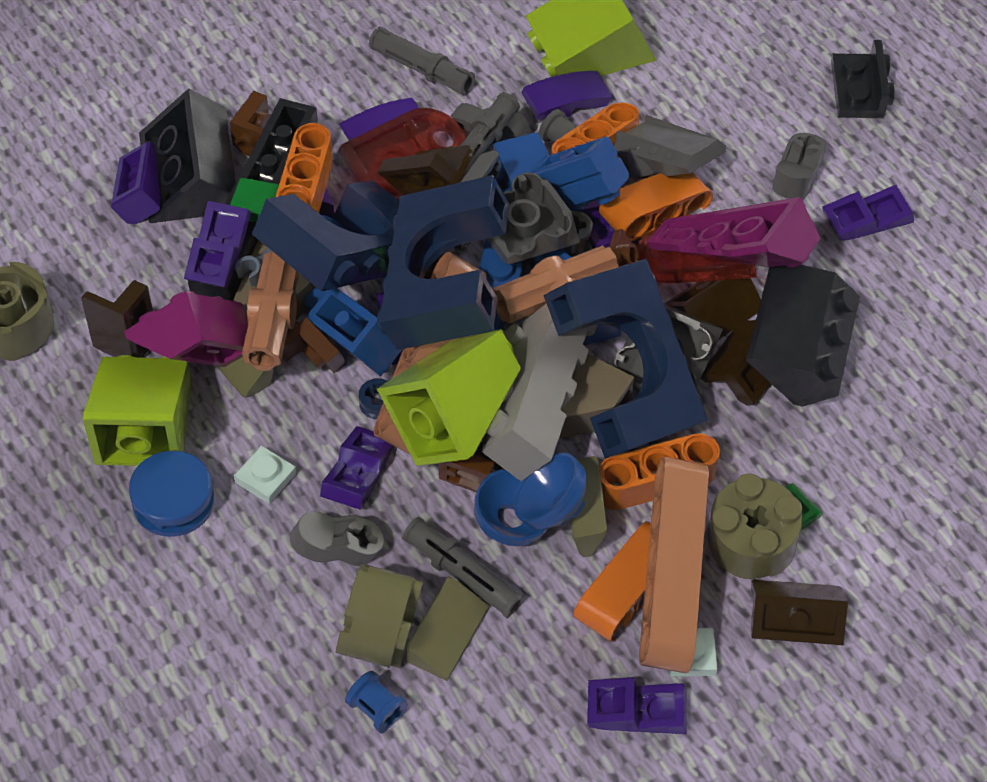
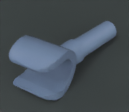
M267 248L257 258L253 256L240 258L235 266L238 278L242 279L247 272L253 271L249 276V282L251 286H257L264 254L272 250Z

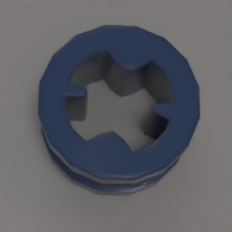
M374 378L366 381L359 390V407L365 416L377 419L383 400H381L380 405L372 404L371 397L374 399V394L379 393L377 388L387 383L388 380Z

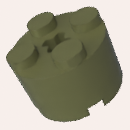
M9 262L10 266L0 267V359L16 361L39 349L51 335L55 322L41 275L29 265L20 262Z
M755 474L741 475L736 481L725 486L713 502L708 530L709 546L716 562L730 574L743 579L772 577L783 572L792 562L797 548L802 525V506L799 500L781 484L766 478H760Z
M361 563L346 607L343 624L345 627L343 631L340 630L335 653L388 668L390 666L400 668L423 582L415 580L414 577Z

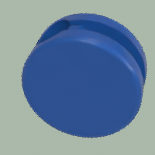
M163 451L146 458L134 470L129 482V495L137 521L146 530L156 535L175 537L188 534L205 523L214 507L215 498L210 472L199 458L187 452Z

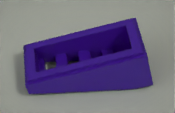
M151 141L140 145L119 158L111 208L127 224H137L160 210L161 196L156 149Z

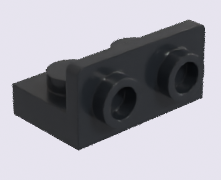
M873 40L870 54L832 53L831 67L838 118H884L887 105H892L894 101V83L888 82L890 56L889 54H884L882 40Z

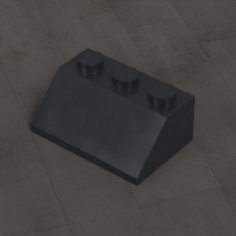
M188 88L139 132L140 145L151 141L155 145L161 204L160 210L148 217L149 223L204 217L207 202L212 201L225 204L236 183L225 107Z
M805 265L769 267L746 361L793 405L803 407L839 396L860 296L836 272Z

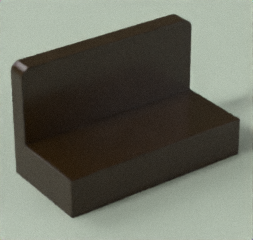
M469 145L418 151L412 156L383 159L377 173L402 195L461 182L474 150Z
M722 265L664 304L723 328L720 339L734 330L741 321H747L756 315L761 299L745 265Z
M133 280L114 303L86 291L81 297L93 347L112 357L129 355L143 358L149 349L126 339L124 331L137 324L142 315L153 311L148 286Z
M756 319L740 322L709 360L701 377V380L705 383L725 381L738 401L746 406L754 405L770 384L767 379L746 361Z
M751 580V592L753 595L752 639L844 646L848 600L842 587Z

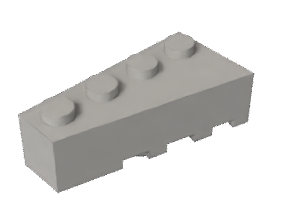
M547 304L519 325L513 324L504 332L506 339L513 347L514 355L521 369L488 427L482 447V452L520 481L552 460L567 416L561 410L568 403L569 399L573 397L577 383L571 379L576 364L580 366L585 363L589 349L583 343L585 337L593 335L597 327L596 324L558 336Z

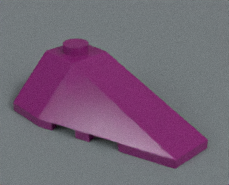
M796 197L665 219L647 243L651 249L769 268L783 265L796 267L808 260L809 254L821 238L802 198Z

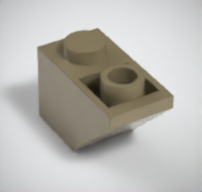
M589 355L581 368L576 366L571 379L577 383L573 397L569 399L568 403L561 410L567 416L559 439L595 432L590 418L617 406L629 403L632 398L635 377Z

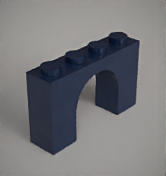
M493 175L400 196L398 212L393 219V242L388 249L389 266L387 277L383 279L384 295L382 307L377 313V321L381 332L385 335L387 334L397 350L494 330L497 296L481 269L437 279H424L431 264L447 250L467 242L505 234L509 203Z
M373 180L347 184L333 216L334 220L347 229L345 230L326 220L295 194L267 198L252 235L320 291L331 290L387 276L389 266L388 249L393 242V219L398 212L399 200Z
M647 259L565 283L543 295L558 336L596 324L611 325L620 329L633 341L641 356L643 382L637 396L629 403L617 406L590 418L605 459L708 421L702 399L696 390L688 369L686 357L680 348L672 327V320L666 311L657 287L656 278L651 272Z

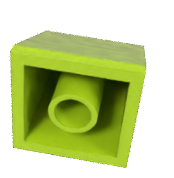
M550 0L525 15L532 27V30L527 32V35L537 52L544 49L546 56L541 58V61L551 77L580 71H597L600 76L657 61L623 0Z
M502 329L450 340L377 388L416 466L466 460L474 455L521 367L514 355L511 343L506 339Z
M121 355L118 357L101 358L83 413V423L95 465L138 466L146 458L159 452H184L192 387L189 362L173 360L165 356L161 358H136L129 355Z

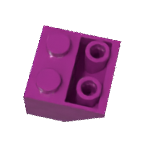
M185 291L174 295L170 299L171 303L158 311H151L142 315L137 324L124 331L126 339L169 359L226 367L243 357L242 351L248 329V320L243 305L240 302L224 300L220 296L208 297L195 294L193 291Z

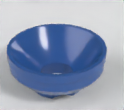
M558 453L553 455L551 461L529 475L520 487L515 500V514L518 519L534 529H546L564 526L567 521L576 518L585 506L583 499L587 480L584 467L571 454Z
M505 469L491 473L481 482L474 499V515L482 531L496 542L508 546L529 545L540 539L547 532L548 528L534 529L525 523L518 527L510 528L504 526L499 521L498 512L503 509L515 510V500L524 480L520 481Z

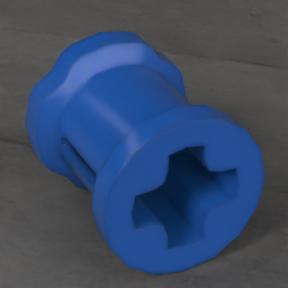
M372 670L363 674L351 686L346 695L345 703L351 708L358 707L374 722L373 726L382 734L403 716L408 703L402 696L395 697L379 682L380 676Z

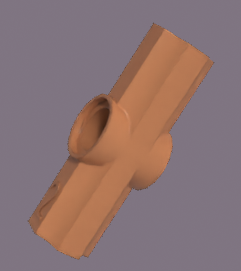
M604 246L597 247L564 261L559 256L547 257L536 264L530 274L493 288L497 296L496 313L502 322L507 321L508 323L532 315L546 304L543 295L565 283L618 268L617 257L610 247L605 248Z
M273 251L264 254L257 288H251L247 302L248 329L242 351L244 363L250 364L256 370L271 371L273 367L281 364L287 331L294 328L297 314L296 288L299 273Z

